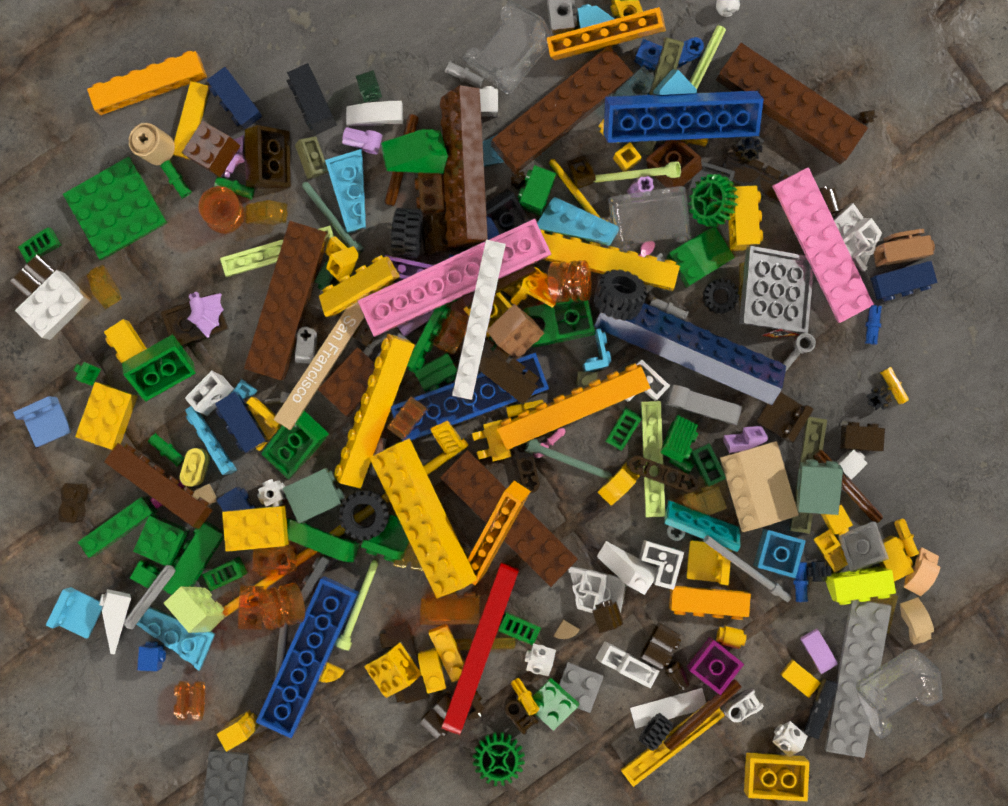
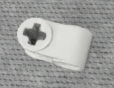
M749 689L728 702L724 707V713L731 721L741 722L750 715L760 711L764 706L756 698L754 689ZM737 707L739 709L738 714L731 716V710Z

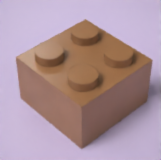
M515 304L487 330L496 344L516 360L544 334L535 321Z

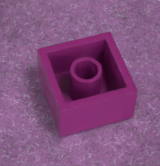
M709 637L686 667L721 695L744 666V663Z

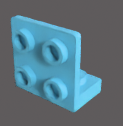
M601 328L595 331L600 360L598 357L587 359L586 363L582 365L583 372L606 369L611 362L610 353L605 350L604 346L607 343L606 334L601 332Z
M72 587L63 589L46 626L50 628L61 626L84 638H89L102 612V606L99 605L100 601Z

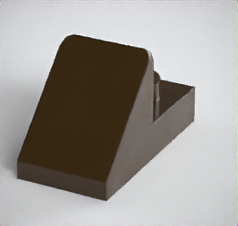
M585 155L567 161L573 183L578 189L591 185L596 181L595 174Z

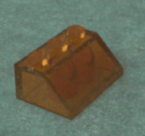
M474 592L464 593V596H456V593H450L440 598H436L434 593H426V596L421 598L420 625L480 623V596H476Z

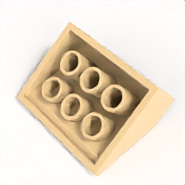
M777 441L720 457L742 532L758 529L799 515Z

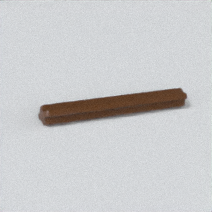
M408 115L403 135L416 131L419 120L418 116ZM404 172L392 173L384 201L386 205H395Z
M818 450L813 455L818 463L826 464V461H832L823 450ZM843 473L841 488L873 522L879 523L883 519V515Z
M735 679L732 680L721 695L717 694L669 736L664 741L665 746L669 750H673L742 688L739 682Z

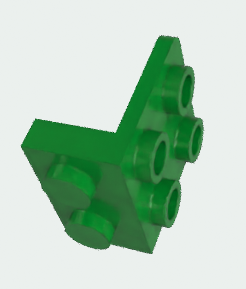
M390 515L385 529L378 536L369 540H363L361 547L367 549L366 553L377 556L379 553L384 555L383 559L395 562V560H403L409 540L398 517Z

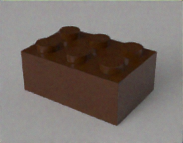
M357 347L318 390L345 416L349 417L361 404L362 395L366 393L368 388V379L370 375H373L375 363Z

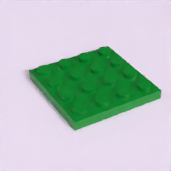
M130 157L121 160L63 193L99 260L108 258L168 223Z

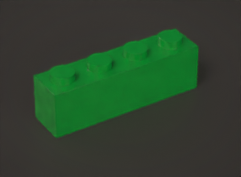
M148 496L140 497L78 541V544L88 558L95 557L144 523L150 515H155L159 511L152 504Z
M208 521L204 522L200 529L195 528L193 532L195 536L192 541L188 540L183 548L185 552L182 557L179 556L173 563L175 573L162 590L173 595L181 586L194 587L224 539V531Z

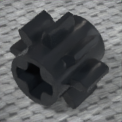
M752 136L742 139V145L738 146L741 159L744 158L749 162L755 158L759 159V153H762L760 139L756 140Z
M884 386L879 389L874 387L871 389L872 393L867 395L869 398L868 405L874 407L876 411L880 408L885 410L889 407L888 404L893 401L890 395L891 391L886 390Z
M826 561L811 562V567H807V576L812 577L813 582L827 581V576H832L831 566H826Z

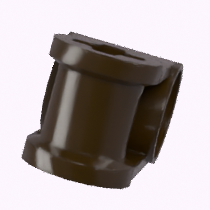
M510 697L505 701L507 716L523 735L527 734V730L531 726L539 723L535 715H528L517 697ZM511 704H517L519 706V708L516 711H510L508 709V707Z

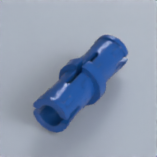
M871 305L869 307L868 322L865 324L867 327L865 344H878L882 306Z
M800 562L796 578L793 580L796 589V602H808L807 584H809V580H807V562Z

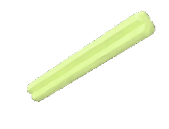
M720 25L716 27L689 81L696 89L726 31Z

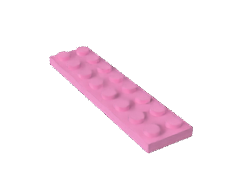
M809 167L774 184L772 187L837 322L841 323L874 305Z

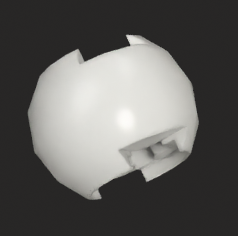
M717 0L716 10L723 17L732 16V13L738 11L740 7V0Z

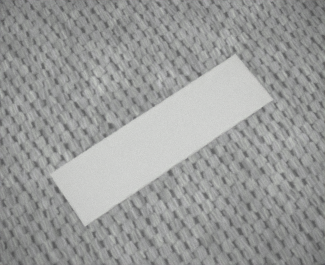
M700 688L630 708L635 728L647 726L652 717H655L658 713H661L667 719H672L696 712L706 704L703 689Z

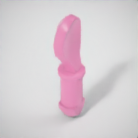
M652 240L644 242L640 247V255L638 256L645 257L650 255L655 248V243Z
M558 428L551 437L547 438V442L541 443V446L549 448L550 445L553 446L559 438L565 435V429ZM533 453L534 457L541 458L542 456H544L541 453Z

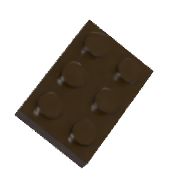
M189 302L161 312L168 335L173 334L181 346L206 338L196 324L188 320L191 314ZM223 311L218 318L219 326L211 330L210 336L229 330Z

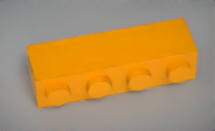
M675 586L674 590L670 589L669 609L677 615L693 612V616L704 617L705 614H712L714 618H724V615H729L731 619L743 620V617H749L751 594L745 591Z

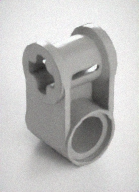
M302 327L297 332L295 361L296 363L310 364L317 354V333L313 328ZM307 331L311 334V337L308 339L303 338V334H307Z

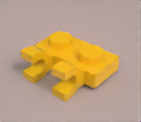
M502 420L483 424V431L472 433L473 441L487 438L489 449L476 452L478 459L491 456L492 461L512 457L510 449L506 450L497 430Z

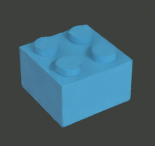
M763 529L753 566L796 578L806 541Z

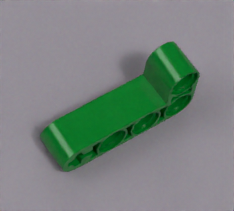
M287 518L288 540L345 562H354L360 547L359 543L337 537L305 523H298L297 520Z

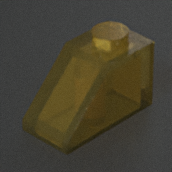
M265 200L246 204L245 223L277 225L286 223L288 216L286 203Z

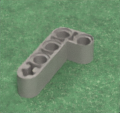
M679 385L670 386L665 403L678 409L732 425H737L742 406L696 393Z

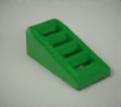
M47 227L18 246L26 263H29L38 253L44 256L62 245L53 229ZM46 237H48L50 241L49 244H47L45 240ZM39 241H42L44 245L43 248H41ZM33 244L36 245V247H37V249H38L37 252H35V250H34V248H33V246H32ZM28 247L32 253L30 257L26 251V248Z
M625 407L605 442L622 451L642 417ZM627 415L631 417L632 419H634V422H631L630 420L626 419L625 416ZM624 422L629 425L630 429L624 427L621 423ZM617 429H620L623 432L627 433L626 436L617 432ZM615 435L623 441L620 443L612 437Z
M237 557L202 574L211 592L247 574V570L241 558ZM226 567L228 568L232 577L229 576ZM219 570H220V572H221V574H222V576H223V578H224V581L222 580V578H221V576H220ZM211 574H214L218 584H215Z
M509 612L505 613L498 628V631L531 645L535 643L541 627ZM509 620H513L510 629H507ZM516 623H520L517 632H513ZM525 625L527 626V628L525 630L524 635L522 636L520 635L523 626ZM532 628L534 629L531 638L529 639L527 638V635L530 629Z

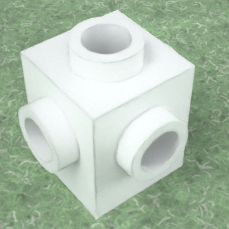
M273 479L262 483L263 487L258 489V498L261 504H265L266 507L282 505V500L287 498L283 491L285 485L280 481L274 482ZM269 490H272L274 492V496L272 498L268 493Z
M533 644L531 651L527 650L524 661L528 662L526 670L535 674L549 676L556 650L543 645Z
M789 721L784 725L780 724L775 729V736L772 742L791 757L803 749L808 736Z

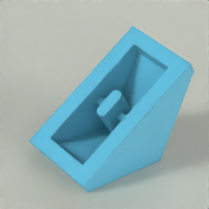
M671 70L653 90V94L656 95L697 93V89L679 70Z

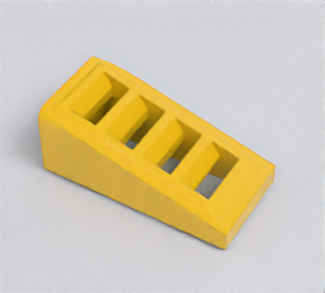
M449 421L430 428L432 434L447 455L463 448L459 434Z

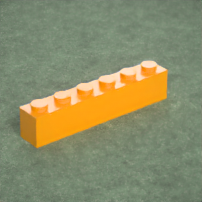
M660 7L547 37L550 57L556 61L601 49L609 45L612 46L666 31L663 13Z
M187 51L177 58L170 57L162 63L150 64L145 69L130 71L128 75L113 77L108 82L95 83L87 91L94 110L99 115H103L189 85L190 81L197 82L206 79L207 75L197 52Z
M513 481L504 491L468 558L477 578L472 583L474 585L485 575L531 492L516 481Z

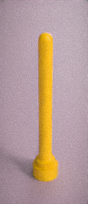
M551 159L549 165L584 210L600 218L555 159Z

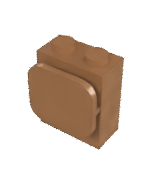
M924 229L891 234L883 239V244L875 248L873 254L876 268L925 259L934 254V241L931 240L930 235L920 236L925 233Z

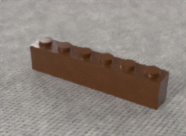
M117 443L104 462L192 527L200 529L213 511V509L208 507L209 502L202 497L197 499L193 496L195 492L187 486H184V488L179 486L180 481L171 475L169 477L164 475L165 470L155 464L154 467L150 465L149 462L151 460L142 454L140 456L135 454L136 449L127 443L125 446Z

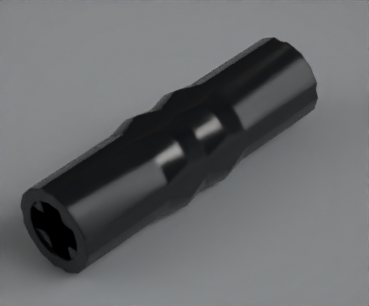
M822 678L817 695L813 701V706L810 709V715L803 731L804 734L816 739L820 738L829 710L832 707L838 683Z

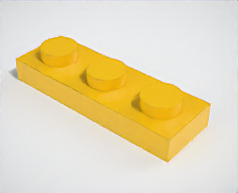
M446 623L429 630V636L451 682L459 680L465 661Z

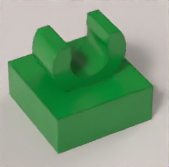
M84 362L82 366L76 364L73 371L78 373L75 378L76 380L93 386L101 369Z

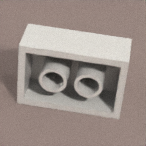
M56 270L15 311L41 338L51 340L91 299L65 273Z

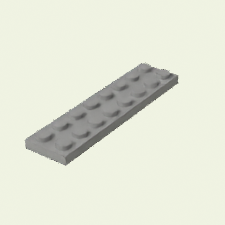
M858 599L851 600L836 680L838 687L833 698L824 748L827 752L865 757L891 612V605L871 601L859 602Z

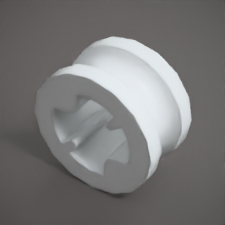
M668 526L667 535L672 540L678 541L685 536V532L681 530V534L675 537L674 534H671V530H674V528Z

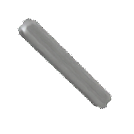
M166 565L125 619L124 625L126 628L133 629L174 575L175 569L172 566Z

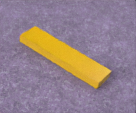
M190 81L174 140L175 151L173 156L190 160L182 154V151L202 121L210 91L208 85Z

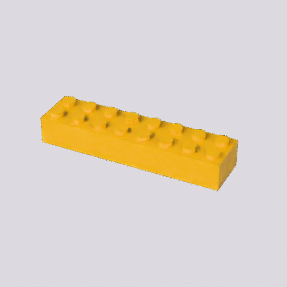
M410 438L370 457L372 465L436 598L461 590L476 581L477 578Z

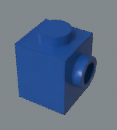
M643 39L634 62L640 64L643 69L655 71L662 46Z
M146 641V644L141 645L138 654V670L158 671L162 669L163 662L166 659V651L163 650L164 645H158L157 641Z

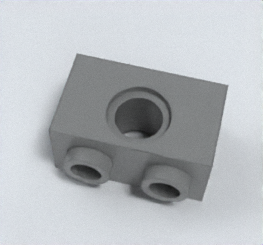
M547 0L551 36L573 31L574 27H577V16L573 15L572 8H575V0ZM560 10H564L567 12V14L565 16H560L557 12Z

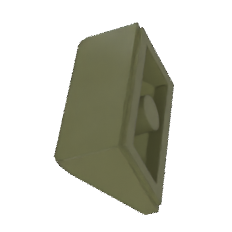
M317 137L299 139L295 147L307 179L328 173L329 171Z

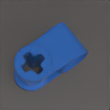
M693 37L684 41L677 68L700 56L704 47L703 41L700 38ZM691 46H693L694 48L697 47V51H695V49L691 50Z

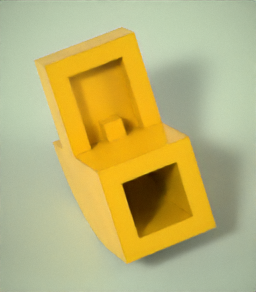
M336 236L331 237L325 253L330 257L326 269L339 281L341 278L352 274L358 259V252L354 246L347 248Z
M627 462L598 491L610 505L618 501L640 477L627 469Z
M436 648L419 652L418 661L427 694L446 689L442 662Z

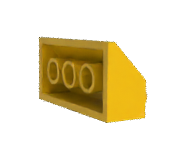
M381 255L372 260V265L368 267L364 265L355 270L357 274L341 278L339 280L340 284L336 286L329 285L322 290L324 293L319 295L324 315L326 317L334 316L357 303L358 300L371 295L400 278L390 258H383Z

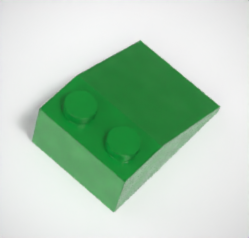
M422 129L381 142L380 146L386 171L440 174L444 172L448 155L441 130Z
M712 227L694 237L666 256L668 260L674 261L676 265L680 266L678 276L686 288L735 258L716 227Z
M303 411L292 430L290 431L286 427L281 426L261 454L289 480L321 446L329 433L309 414Z

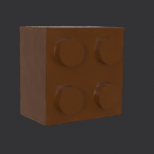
M202 121L185 146L182 154L221 178L241 145L227 134Z
M667 140L646 158L648 169L665 167L670 162L680 163V177L654 176L673 193H676L702 170L701 157L681 140Z

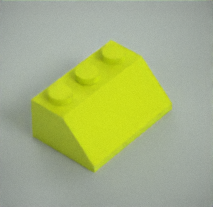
M881 566L865 568L855 572L833 573L832 576H827V581H825L832 600L839 602V605L851 604V600L857 599L859 602L870 601V597L878 596V599L889 598L890 594L896 593L892 570Z

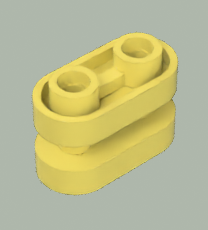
M193 448L186 453L180 473L182 484L185 486H198L204 481L210 462V454L207 450Z

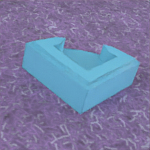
M243 379L233 390V392H239L243 399L249 398L258 392L257 389Z

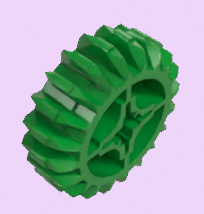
M707 174V177H701V182H695L696 188H691L693 194L689 195L691 202L688 203L689 206H692L689 210L693 214L692 218L697 220L699 224L708 227H717L719 224H725V220L731 219L730 213H736L733 208L738 206L735 199L739 198L734 194L738 190L736 187H733L734 183L729 181V178L720 174Z
M493 732L492 739L489 735H486L485 739L487 742L480 739L479 743L481 746H475V750L478 752L473 753V758L477 759L473 761V766H478L475 772H482L480 779L487 777V784L494 780V786H497V781H501V785L504 786L506 779L509 783H512L511 776L517 779V772L523 771V768L519 765L525 764V760L520 759L525 756L524 752H519L522 749V745L515 746L518 740L513 739L510 741V734L504 738V732L500 733V737H497L496 732ZM493 745H504V747L500 750H497L494 747L491 748V746ZM485 751L489 753L488 756L491 758L487 767L483 762ZM510 751H512L515 756V761L512 767L506 760ZM498 756L499 758V756H502V762H496L495 757ZM497 768H501L506 772L494 773L492 771H494Z

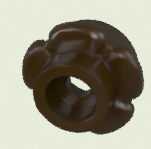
M875 110L859 112L860 118L858 120H862V124L874 122V118H877L878 115H875Z
M524 171L511 176L512 187L515 186L519 189L525 183L526 176Z

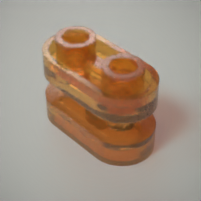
M179 681L178 685H175L174 696L177 697V703L174 705L173 710L174 716L177 717V720H187L188 714H190L193 721H202L205 707V683L195 681L193 687H190L189 681ZM190 695H192V707H189Z

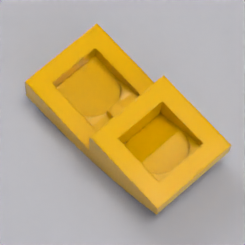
M830 529L813 539L825 561L831 566L833 573L848 565L844 552L840 547L841 544Z
M791 660L780 673L781 676L808 698L821 684L794 660Z

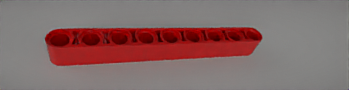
M501 563L441 729L457 735L461 734L519 569L504 563Z

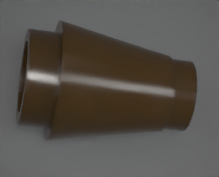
M673 660L667 667H664L665 674L680 690H685L689 687L690 684L681 663Z

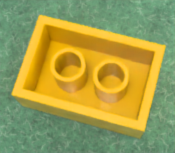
M757 186L736 187L738 190L734 194L739 197L735 199L738 206H734L733 210L736 213H730L731 219L728 220L731 251L746 250V246L757 247L760 241L763 240V231L759 228V222L762 221V212L758 210L761 193L757 191Z
M95 382L75 437L113 450L117 443L121 444L138 396L103 383Z
M285 506L222 512L226 552L279 547L289 544Z
M746 753L744 792L748 798L808 801L809 761L804 756L793 755L789 757L788 755Z

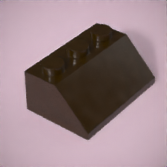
M261 125L245 129L247 187L260 189L291 187L290 131Z

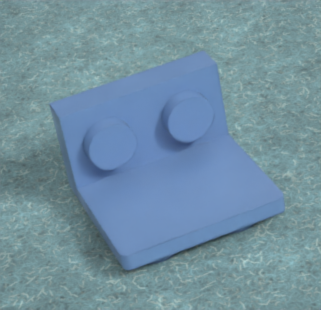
M48 396L13 412L16 419L24 420L35 447L45 445L72 432L57 397Z

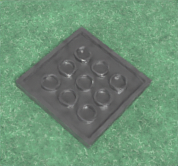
M746 246L739 324L777 330L782 329L796 333H808L813 270L807 257L761 247Z

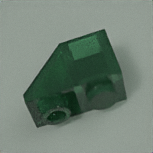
M374 70L356 76L364 103L377 102L382 97Z

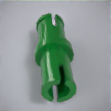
M167 160L160 165L169 179L168 182L175 187L181 199L186 198L192 193L184 182L183 175L178 173L171 160Z
M218 176L215 180V188L228 191L231 195L235 196L237 194L250 200L254 196L255 188L239 184V181L234 180L233 182Z
M157 433L153 434L148 440V443L154 446L162 457L165 456L176 467L184 461L185 457L180 455L171 443L168 444Z

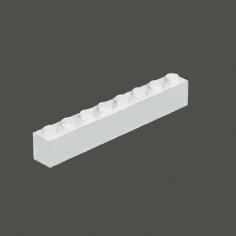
M490 240L485 241L452 396L472 400L506 245L504 243Z

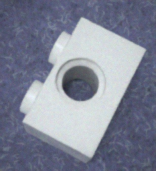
M211 370L185 399L195 411L208 416L217 407L215 403L226 397L234 388L224 376Z

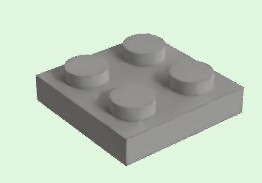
M870 522L845 534L838 535L850 572H855L889 559L876 522Z
M567 662L559 685L580 703L578 709L590 713L604 676Z

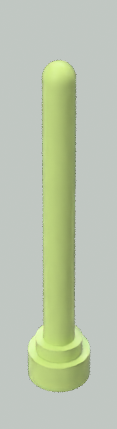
M670 162L665 167L600 174L595 175L596 181L594 182L660 175L677 178L681 175V167L679 162Z
M373 560L369 566L344 633L340 635V638L338 637L335 646L341 649L349 650L352 642L350 641L352 638L350 636L378 567L376 560Z

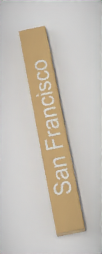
M358 302L344 311L275 416L274 421L290 431L365 318Z

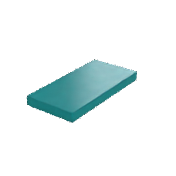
M668 500L664 524L702 539L708 535L723 547L738 552L740 548L739 527Z

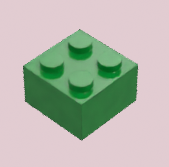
M534 165L533 170H528L525 178L526 187H522L518 195V202L523 210L541 217L554 185L556 173Z
M150 515L133 552L162 565L173 566L190 530L158 515Z

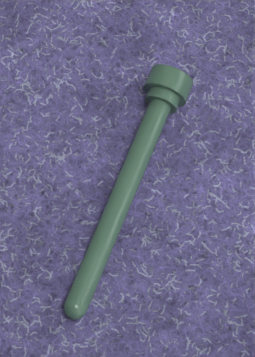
M303 182V189L348 245L347 248L354 246L358 255H360L365 248L360 242L353 241L308 182Z
M537 439L529 440L526 444L525 452L541 453L607 480L612 477V474L608 471L541 446Z

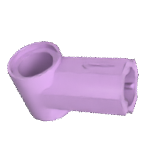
M346 127L342 143L360 148L370 154H378L383 135L371 130L364 132Z
M649 176L636 178L628 188L627 193L634 199L641 201L644 195L650 193L654 188L653 179Z

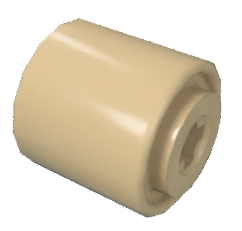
M141 123L130 133L129 147L131 151L150 164L161 165L173 156L175 151L173 139L155 125Z

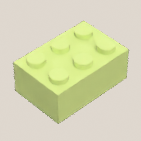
M181 586L164 602L165 606L188 633L210 632L227 616L223 613V606L218 602H214L211 598L212 594L206 588Z

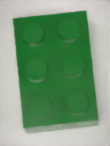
M173 334L122 362L123 375L145 402L196 374L194 362Z

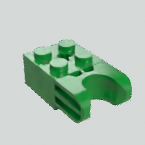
M587 294L556 300L554 307L541 304L523 310L532 319H540L545 323L544 334L531 346L533 348L595 335ZM570 315H574V318L577 317L575 322L567 321L570 319Z

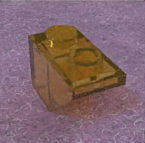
M103 264L93 268L87 274L92 294L105 309L122 299L119 288Z
M718 486L702 487L701 492L696 494L694 492L683 495L684 499L680 500L681 504L706 515H711L727 508Z

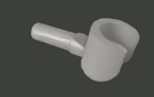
M281 392L280 398L265 399V404L285 403L290 393Z

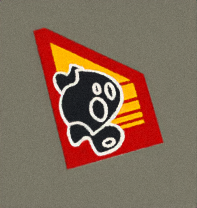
M778 329L762 336L775 338L800 334Z

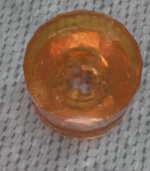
M217 186L208 189L201 196L198 206L199 212L212 230L217 233L228 234L240 228L244 221L245 212L241 202L232 190L227 187ZM223 210H226L227 212L224 213V216H221Z
M586 260L570 261L569 266L566 261L552 262L548 269V289L554 303L568 302L570 298L574 302L589 300L591 295V273Z
M295 582L280 585L278 590L275 587L269 588V590H260L258 597L259 610L263 623L268 630H274L277 627L282 628L285 623L287 625H294L304 621L305 605L301 591Z

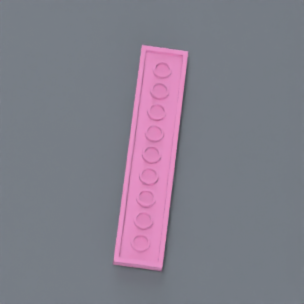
M535 219L490 239V241L506 244L498 280L551 255ZM485 242L358 300L373 336L376 337L475 291Z

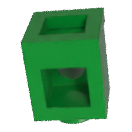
M142 560L137 564L130 579L149 588L160 572H158L159 568L151 564L146 565L148 561Z

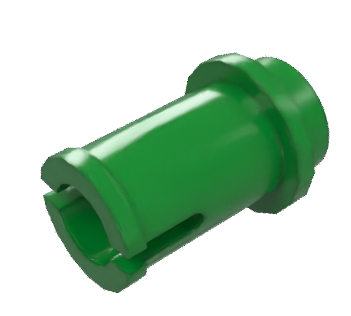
M670 458L668 462L687 474L690 473L694 466L691 460L687 461L686 459L680 463Z

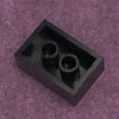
M304 64L287 72L290 79L286 81L294 96H296L294 97L310 131L314 130L317 135L337 126L309 64Z

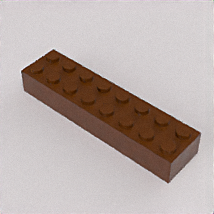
M743 43L739 44L716 79L717 82L732 92L758 91L764 99L763 113L840 165L847 160L868 129V127Z
M610 45L607 46L496 135L491 141V147L516 175L604 104L605 97L614 96L630 83L634 74Z
M459 85L442 96L440 100L443 141L448 155L443 178L446 192L444 196L446 202L445 219L447 221L446 238L448 240V247L470 248L488 240L480 88Z
M289 220L244 369L278 380H285L297 343V332L302 327L315 279L317 278L330 236L329 233Z
M468 450L440 477L486 524L504 491L507 489ZM523 505L504 541L552 587L578 558Z

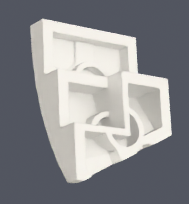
M849 203L833 220L854 264L861 271H865L870 255L874 253L876 243L879 241L882 232L872 218H863L854 203Z
M570 567L568 569L572 578V588L576 596L577 609L593 613L592 610L596 609V604L612 599V602L617 601L621 613L627 585L618 576L577 567Z

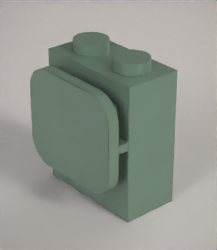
M816 460L800 462L796 504L798 512L839 515L843 468L841 465H838V462L826 461V464L818 463Z
M325 468L283 488L298 523H302L343 504L342 499H344L342 490L340 488L337 489L334 483L336 478L332 470L329 471L328 468Z

